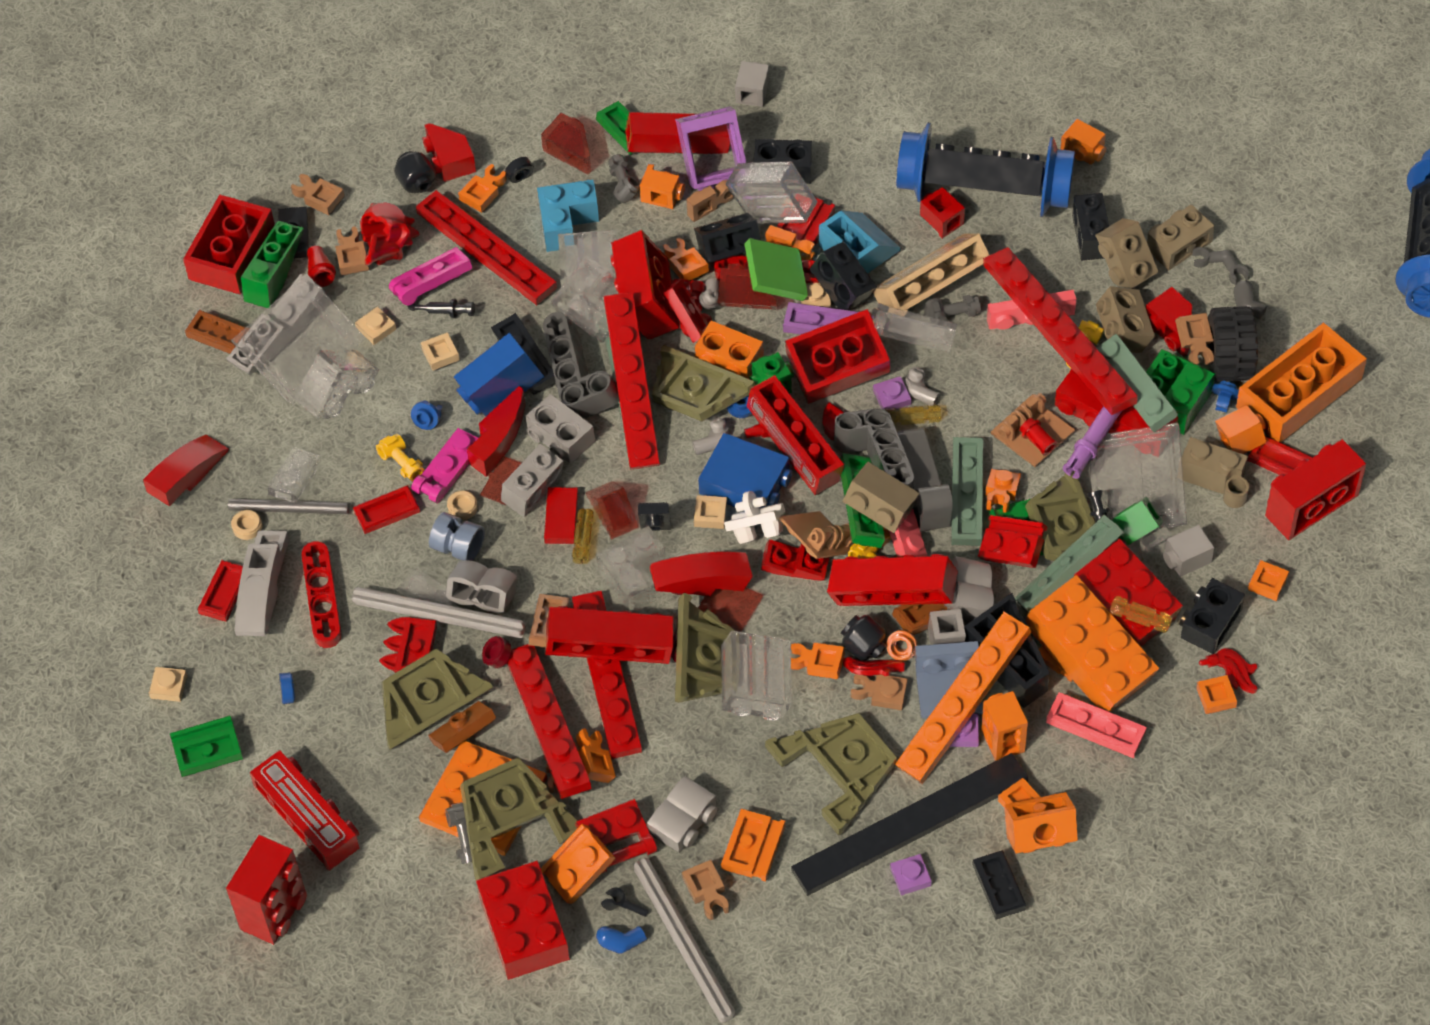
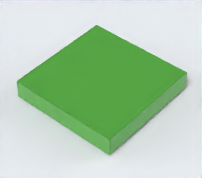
M749 238L744 245L753 291L804 301L808 293L799 249Z

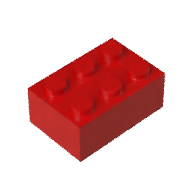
M219 194L183 258L188 279L241 295V276L275 225L272 210Z
M643 230L611 242L613 255L610 256L616 272L614 285L619 294L633 292L639 331L647 339H653L678 329V317L675 312L668 308L665 302V295L663 294L672 285L669 261L666 255Z
M868 309L785 341L787 357L808 404L890 373V359Z
M1343 439L1333 445L1328 444L1324 446L1318 455L1310 460H1302L1293 471L1286 475L1281 474L1272 481L1265 516L1288 541L1359 496L1366 463Z
M1118 539L1074 574V576L1077 575L1140 647L1173 622L1183 606L1121 539Z
M258 835L226 887L240 930L273 945L279 936H285L290 927L292 914L295 909L300 910L307 897L293 849L262 835Z
M538 860L476 880L479 898L507 980L570 960L568 945Z

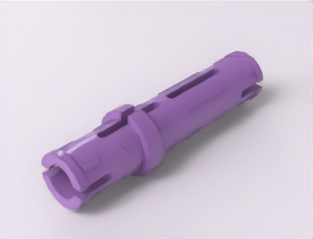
M1103 406L1084 437L1077 440L1074 445L1075 450L1067 463L1064 464L1063 471L1068 476H1071L1073 471H1075L1073 478L1078 479L1081 476L1088 462L1095 459L1098 454L1097 448L1122 411L1111 415Z

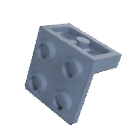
M978 641L915 646V671L921 718L928 719L978 649ZM983 700L973 714H983Z

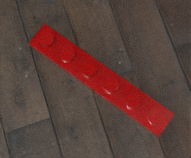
M437 190L416 206L418 215L536 306L557 289V283L554 279Z
M633 292L603 296L630 470L659 466Z
M602 591L572 597L574 609L588 610L597 608L607 611ZM586 658L611 759L642 753L620 661Z
M526 644L511 649V655L506 663L561 799L592 789L589 777L535 646Z

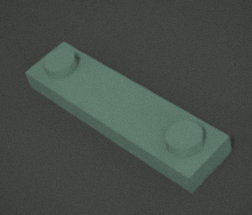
M1117 334L1097 347L1098 351L1138 395L1137 404L1133 406L1153 433L1178 416L1175 409Z
M953 437L951 545L981 546L983 438Z
M1103 515L1015 597V600L1029 613L1036 605L1073 578L1076 572L1116 542L1123 531L1116 523Z

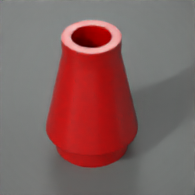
M312 246L307 250L308 279L321 287L328 286L334 281L336 269L321 246Z

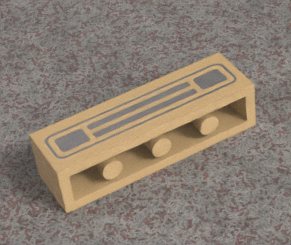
M979 233L962 234L878 284L873 293L884 314L899 315L981 266L983 258L989 256V253Z

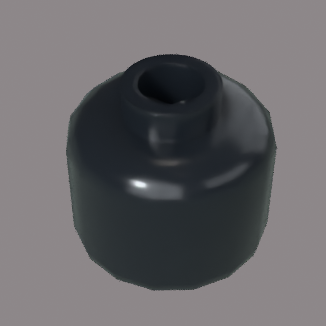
M405 152L397 159L394 173L407 192L423 193L431 188L436 177V171L422 152Z
M855 615L840 633L844 636L842 638V645L861 661L868 659L870 656L876 659L887 646L883 642L887 631L869 615L861 617Z

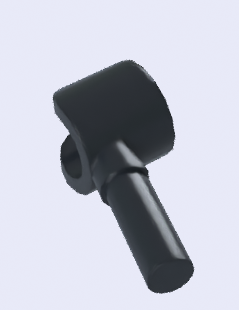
M614 887L605 892L614 899L606 898L601 902L602 907L606 910L612 911L620 906L646 917L648 909L626 899L625 893L621 888Z

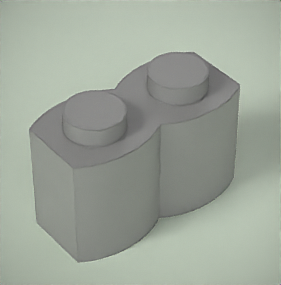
M955 556L952 563L957 568L958 574L953 604L944 605L947 607V610L961 609L963 620L971 622L994 605L993 591L991 589L992 570L990 564Z
M459 561L448 577L446 597L457 604H475L488 612H504L515 595L517 575L502 568L488 569L486 566L475 561Z
M684 776L647 823L649 833L678 853L685 846L690 848L699 835L698 828L704 822L706 824L710 823L717 813L716 795Z

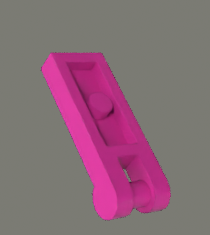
M455 247L395 277L389 283V289L394 295L398 296L404 305L409 306L416 301L417 296L434 290L437 286L461 276L463 273L471 270L472 265L470 259Z
M457 428L424 472L414 479L411 490L419 495L422 493L428 495L429 500L438 504L469 465L467 448L478 438ZM432 480H435L439 484L433 485L431 484Z

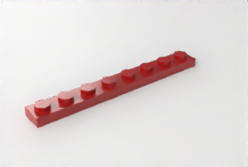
M1009 247L983 258L985 269L1111 415L1137 404L1138 395Z

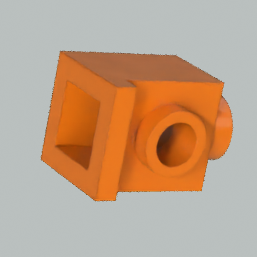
M1076 119L1061 137L1060 149L1075 151L1076 160L1085 161L1092 165L1095 161H1101L1105 155L1106 134Z
M648 164L640 183L641 202L673 209L676 201L683 198L685 184L680 183L679 175H674L667 171L654 170V165Z

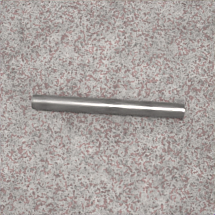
M229 499L228 510L348 514L349 503Z

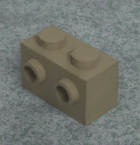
M1191 204L1183 210H1177L1164 223L1153 226L1147 234V244L1151 254L1169 271L1192 256L1193 249L1210 244L1213 240L1215 226Z
M1122 218L1096 234L1099 242V252L1105 258L1110 269V279L1117 286L1132 289L1158 273L1138 221Z
M867 462L852 480L842 502L895 533L910 514L920 493L870 462Z

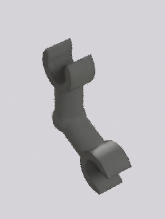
M1204 247L1193 249V256L1204 257V259L1194 260L1195 267L1202 268L1207 266L1208 263L1223 262L1230 272L1229 280L1232 284L1236 285L1237 278L1234 274L1237 273L1242 274L1248 280V269L1243 265H1238L1230 250L1209 252Z

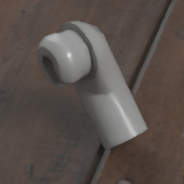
M708 279L705 282V292H702L699 296V303L707 310L714 309L720 305L719 281L716 279Z
M911 368L905 380L910 396L934 407L939 400L940 394L926 388L923 379L925 373L921 368Z

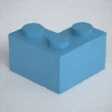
M594 180L537 187L546 251L575 248L572 225L599 222Z

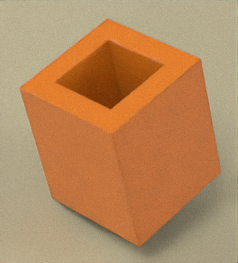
M1248 405L1215 421L1220 439L1229 450L1245 454L1266 443L1263 432L1266 429V424L1259 413L1254 414Z

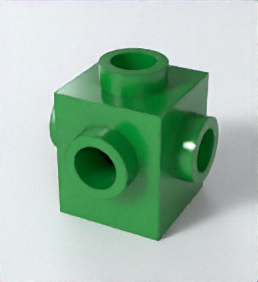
M778 352L770 356H763L752 363V376L749 379L754 381L755 385L775 375L788 393H792L791 378L794 377L793 369L788 361H783Z

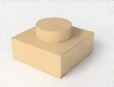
M806 283L808 296L804 301H801V304L831 308L830 297L821 284Z
M378 306L355 322L356 328L373 345L397 329L396 324Z
M448 332L421 342L422 351L433 371L460 360L459 353Z
M697 495L694 527L724 529L727 497Z
M155 667L149 691L150 698L181 702L187 678L186 670Z

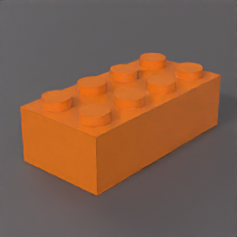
M1323 322L1240 386L1236 408L1239 409L1248 405L1254 414L1259 413L1266 424V429L1263 431L1273 440L1281 443L1362 380L1367 358Z
M1077 575L1031 609L1025 619L1034 637L1094 705L1110 713L1147 684L1159 670L1154 661Z

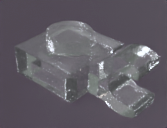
M1164 526L1141 537L1140 545L1138 546L1132 544L1125 545L1141 562L1145 563L1165 551L1166 540L1172 537V534Z

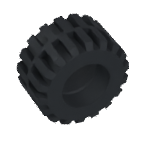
M1249 306L1212 308L1208 315V321L1213 342L1207 344V347L1214 355V361L1209 364V370L1215 373L1214 381L1250 380L1256 373L1258 363L1257 328L1252 310Z

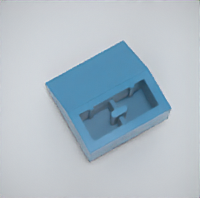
M841 210L819 225V247L825 251L844 241L867 274L900 251V247L860 212Z

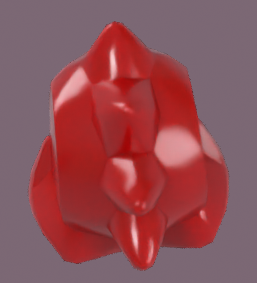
M387 202L371 203L360 220L363 240L370 247L365 257V265L369 266L372 262L382 265L388 260H401L403 258V246H411L413 244L412 239L420 235L418 230L411 227L415 219L405 216L402 210L394 204Z

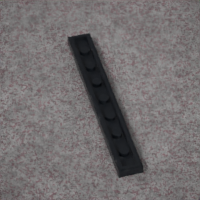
M1010 753L791 866V871L806 895L809 896L991 802L1020 779L1024 778L1028 782V776L1014 755Z

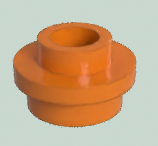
M897 630L888 637L886 649L893 659L906 661L914 656L917 641L910 632ZM897 641H905L907 649H900Z

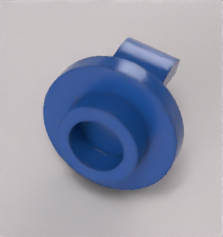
M1221 381L1220 384L1213 385L1211 391L1218 395L1215 410L1227 413L1230 400H1237L1239 390H1237V385L1227 381Z
M426 400L416 403L411 410V418L414 424L424 430L433 429L441 418L442 405L435 407Z

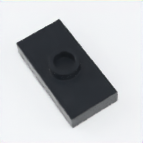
M307 206L278 209L279 221L304 228L294 259L308 257Z
M669 503L638 504L641 531L671 530Z
M1003 850L973 859V868L995 920L1026 910V903Z

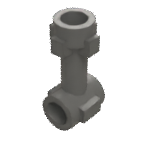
M616 154L610 157L608 161L611 168L609 170L610 174L614 177L616 176L618 180L613 194L618 201L626 203L639 192L640 183L633 176H628L627 173L630 170L627 166V158L621 154Z
M977 295L963 296V301L943 305L941 299L933 298L925 303L924 308L926 320L930 321L933 327L945 325L948 321L947 316L966 313L968 317H971L981 312L980 301Z
M463 802L452 804L450 808L445 809L448 826H456L461 845V849L456 850L457 859H461V864L472 862Z

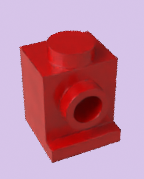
M943 187L934 193L927 194L921 201L920 216L939 233L942 239L964 224L965 207Z

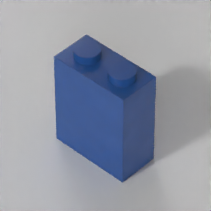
M510 333L454 376L460 385L456 389L459 395L477 415L482 412L485 416L493 411L518 386L523 388L525 393L530 387L545 377Z
M723 433L698 478L699 494L727 497V505L735 507L736 503L743 502L744 492L753 491L757 498L765 497L766 506L759 508L778 504L781 487H787L792 477V470L789 468V457Z

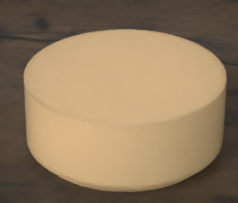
M457 491L447 500L448 512L462 520L470 519L477 512V499L469 491Z
M243 510L233 517L231 526L236 537L249 540L255 538L258 531L262 530V521L259 514L255 511Z

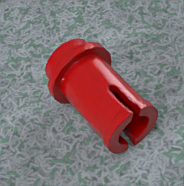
M1029 418L1021 425V436L1024 439L1028 438L1040 450L1043 456L1051 453L1057 446V441L1041 427L1039 420Z

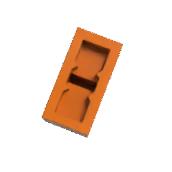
M710 321L695 345V358L747 379L752 376V363L764 356L763 341L714 321Z
M1011 691L1006 694L997 693L990 696L983 702L981 731L995 761L1010 753L1017 755L1025 752L1028 721L1014 692Z

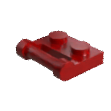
M635 799L575 823L576 828L581 824L588 825L590 831L605 846L636 834L638 835L640 842L612 852L615 859L608 867L644 853L650 855L657 852L655 841L649 833Z

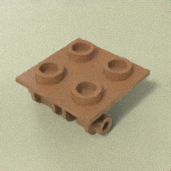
M1041 393L1037 395L1032 394L990 432L1033 467L1040 464L1048 455L1043 456L1040 450L1028 438L1024 439L1021 436L1020 427L1026 420L1033 418L1041 422V427L1057 441V446L1054 450L1075 432V429L1045 407L1046 398Z
M820 511L780 516L779 518L787 527L788 532L795 536L805 546L806 551L816 559L846 555L852 546L849 523L842 526L832 525Z

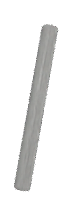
M356 587L352 595V601L356 605L511 637L522 638L526 630V624L522 620Z
M644 858L634 864L636 875L719 1022L725 1023L735 1017V1010L650 860Z

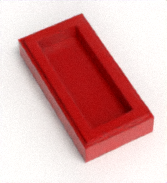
M1265 436L1266 443L1251 450L1247 461L1278 475H1286L1293 471L1302 460H1310L1313 457Z
M407 485L354 506L353 511L364 534L420 513V508Z
M548 487L544 530L545 544H575L578 488Z
M221 560L197 609L199 614L227 622L238 598L243 566Z

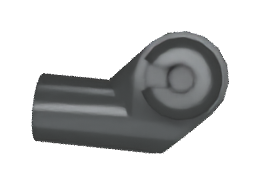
M1247 280L1237 282L1233 291L1236 306H1249L1254 317L1261 319L1266 312L1267 306L1254 300L1251 282Z

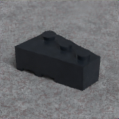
M1013 593L964 626L965 642L978 641L980 646L1003 612L1027 625L1016 606ZM1030 634L997 679L1008 692H1014L1019 704L1023 708L1048 691L1050 675L1036 642L1032 640Z

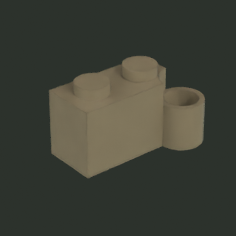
M1190 437L1180 460L1178 479L1223 494V501L1227 506L1240 508L1245 505L1249 491V484L1243 478L1248 456ZM1231 491H1239L1240 493L1236 494Z

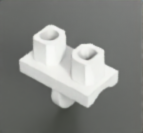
M748 491L743 494V502L735 504L737 512L740 513L733 514L731 520L724 523L726 531H734L739 544L750 542L757 537L754 525L761 524L765 537H773L783 531L782 521L779 518L785 512L783 503L759 508L766 506L765 497L757 498L753 491Z

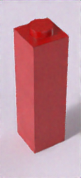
M629 112L625 129L628 152L682 153L675 119L695 114ZM727 124L688 133L692 153H728L730 138Z

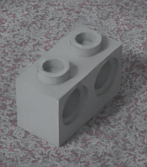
M552 394L547 396L526 415L527 433L531 439L537 443H544L548 446L549 451L570 464L595 442L593 426Z
M539 444L502 484L501 501L525 517L547 493L548 487H552L561 478L563 460Z

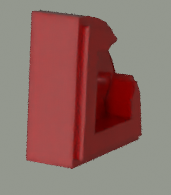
M829 402L823 412L822 425L824 426L823 429L825 428L824 432L827 437L834 441L835 419L844 412Z

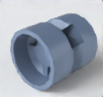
M443 512L438 516L431 529L429 547L444 554L452 552L454 558L462 561H473L482 547L485 530L484 527L470 521H465L462 524L461 518Z

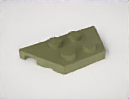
M663 345L660 351L662 355L661 364L657 366V381L653 386L652 397L655 403L702 422L748 396L750 388L756 385L750 379Z
M1075 471L1072 472L1071 476L1065 473L1059 480L1053 481L1042 493H1038L1031 498L1025 506L1031 521L1043 523L1048 527L1047 531H1044L1042 537L1044 542L1041 548L1045 559L1055 561L1095 524L1093 516L1090 517L1089 513H1091L1080 482L1078 479L1073 478Z
M683 593L678 598L675 702L678 703L729 693L737 687L738 632L729 625L722 623L708 609L705 612L701 611L690 602L693 597L686 593Z
M438 649L431 651L382 681L388 749L394 748L490 690L493 686L490 682L484 681L471 673L468 668L460 663L452 661L449 656Z

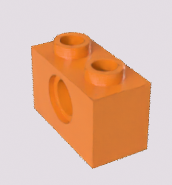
M1066 792L1004 804L1006 835L1016 854L1021 852L1030 853L1036 849L1051 846L1058 847L1066 843L1078 841L1076 808Z

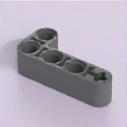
M562 312L549 314L544 319L543 331L561 402L583 419L615 406L619 402L617 383L605 371L600 370L588 374L577 329Z
M873 408L845 412L836 417L834 430V446L836 449L842 452L867 450L871 463L914 489V473L892 418L886 410Z
M918 427L897 431L914 473V490L920 493L912 508L914 509L920 532L950 527L953 507L951 491L948 484H941L924 428Z

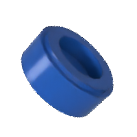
M290 672L279 673L282 704L294 703L295 693L292 674Z

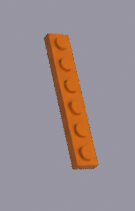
M1003 612L895 763L899 769L921 784L925 782L1032 632L1027 625Z

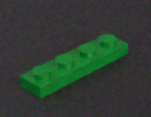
M842 453L840 460L844 464L841 474L844 497L852 480L867 462L871 463L870 458ZM846 504L852 543L881 548L885 541L883 526Z

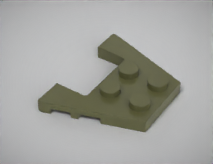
M859 713L822 723L819 728L805 732L798 730L794 731V735L781 739L773 737L765 741V748L781 767L787 765L806 751L811 752L843 790L844 795L821 809L823 818L838 836L846 830L897 762V757Z
M519 758L470 778L460 785L475 880L497 874L505 868L491 841L495 837L542 816L546 817L559 844L565 843L577 830L575 826L577 820L565 809L567 806L563 802L559 803L545 789L547 786Z

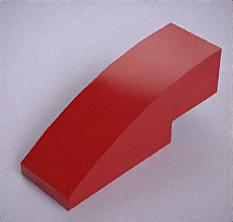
M518 386L479 423L480 437L467 448L469 465L486 477L504 458L518 434L526 405L523 388Z
M206 434L190 441L165 458L143 479L147 493L170 507L186 489L191 491L229 451V448Z
M727 551L688 554L654 562L650 565L655 590L660 592L711 596L715 589L743 592L753 577L746 552Z

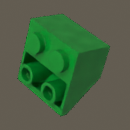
M1161 349L1146 373L1177 412L1178 424L1176 431L1185 435L1212 394L1211 390L1215 373Z

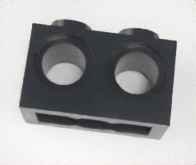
M755 139L754 182L811 184L812 141L799 139Z
M1103 193L1074 195L1072 218L1081 261L1105 259L1099 252V242L1096 238V234L1109 227Z
M749 213L694 228L700 255L708 263L746 252L744 244L749 238L761 240L757 220Z
M844 241L823 251L810 268L834 304L841 310L851 311L864 304L877 288Z
M1212 578L1206 588L1203 586L1199 588L1194 598V603L1196 604L1192 610L1186 609L1179 622V625L1182 626L1181 638L1214 654L1241 612L1245 594ZM1213 602H1218L1222 605H1215ZM1198 625H1205L1208 628H1200Z

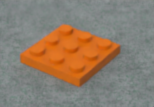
M467 741L459 744L419 815L420 822L458 837L456 826H448L445 809L450 808L452 804L463 802L460 789L462 782L507 763L512 759ZM527 766L543 783H545V781L547 780V773ZM521 826L491 839L499 854L506 855Z

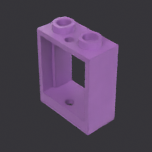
M729 106L675 119L689 185L693 189L701 191L708 186L714 189V184H718L726 179L733 185L742 182L743 177L749 176L735 109ZM727 124L735 167L697 176L688 133Z

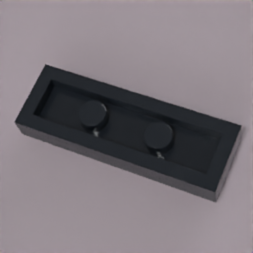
M516 313L491 327L498 341L510 333L545 376L530 387L533 395L556 382L552 367Z

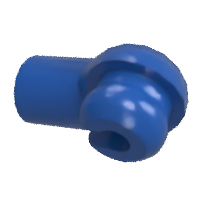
M603 926L598 929L596 934L600 946L619 954L647 940L640 926L625 934L608 926Z

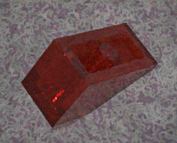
M560 112L541 134L543 151L589 175L591 172V161L584 125L578 119Z
M728 264V268H721L718 296L720 306L778 310V303L771 294L753 291L750 272L745 269V265Z

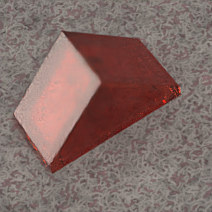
M611 481L586 492L587 498L611 540L638 528L623 486Z

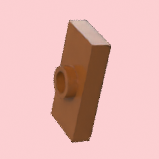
M199 310L186 328L185 334L190 339L230 354L248 332L249 328Z
M944 604L901 605L894 608L892 615L903 630L916 635L928 629L930 612L947 610V607Z
M477 701L463 712L452 715L447 723L428 736L436 747L448 753L493 722L496 716L491 708Z

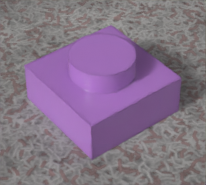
M901 376L873 385V392L881 409L889 412L911 405V397Z
M972 714L950 747H978V714Z
M921 854L890 863V869L901 896L931 886L932 881Z

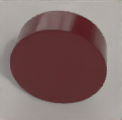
M500 636L490 638L482 650L483 662L495 669L501 668L506 664L511 655V644Z

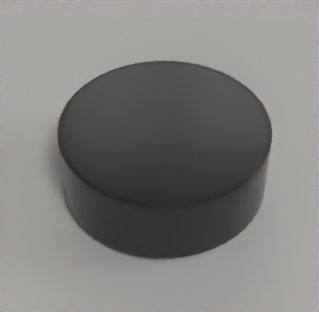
M519 157L506 167V176L510 182L518 183L531 176L534 166L528 157Z

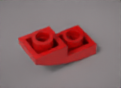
M769 539L765 546L760 570L776 575L823 581L826 576L829 557L816 559L806 551L802 543L799 548H795Z

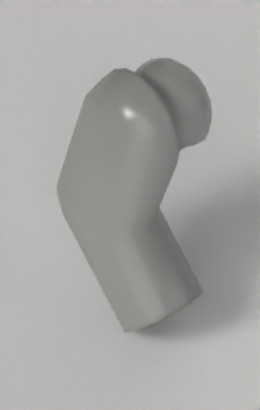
M715 418L710 422L711 430L707 437L692 441L696 455L713 451L723 433L729 434V428L726 426V421L723 418Z

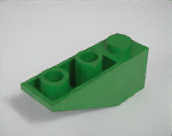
M281 221L276 222L241 276L244 302L269 309L272 307L286 281L304 232L303 227Z

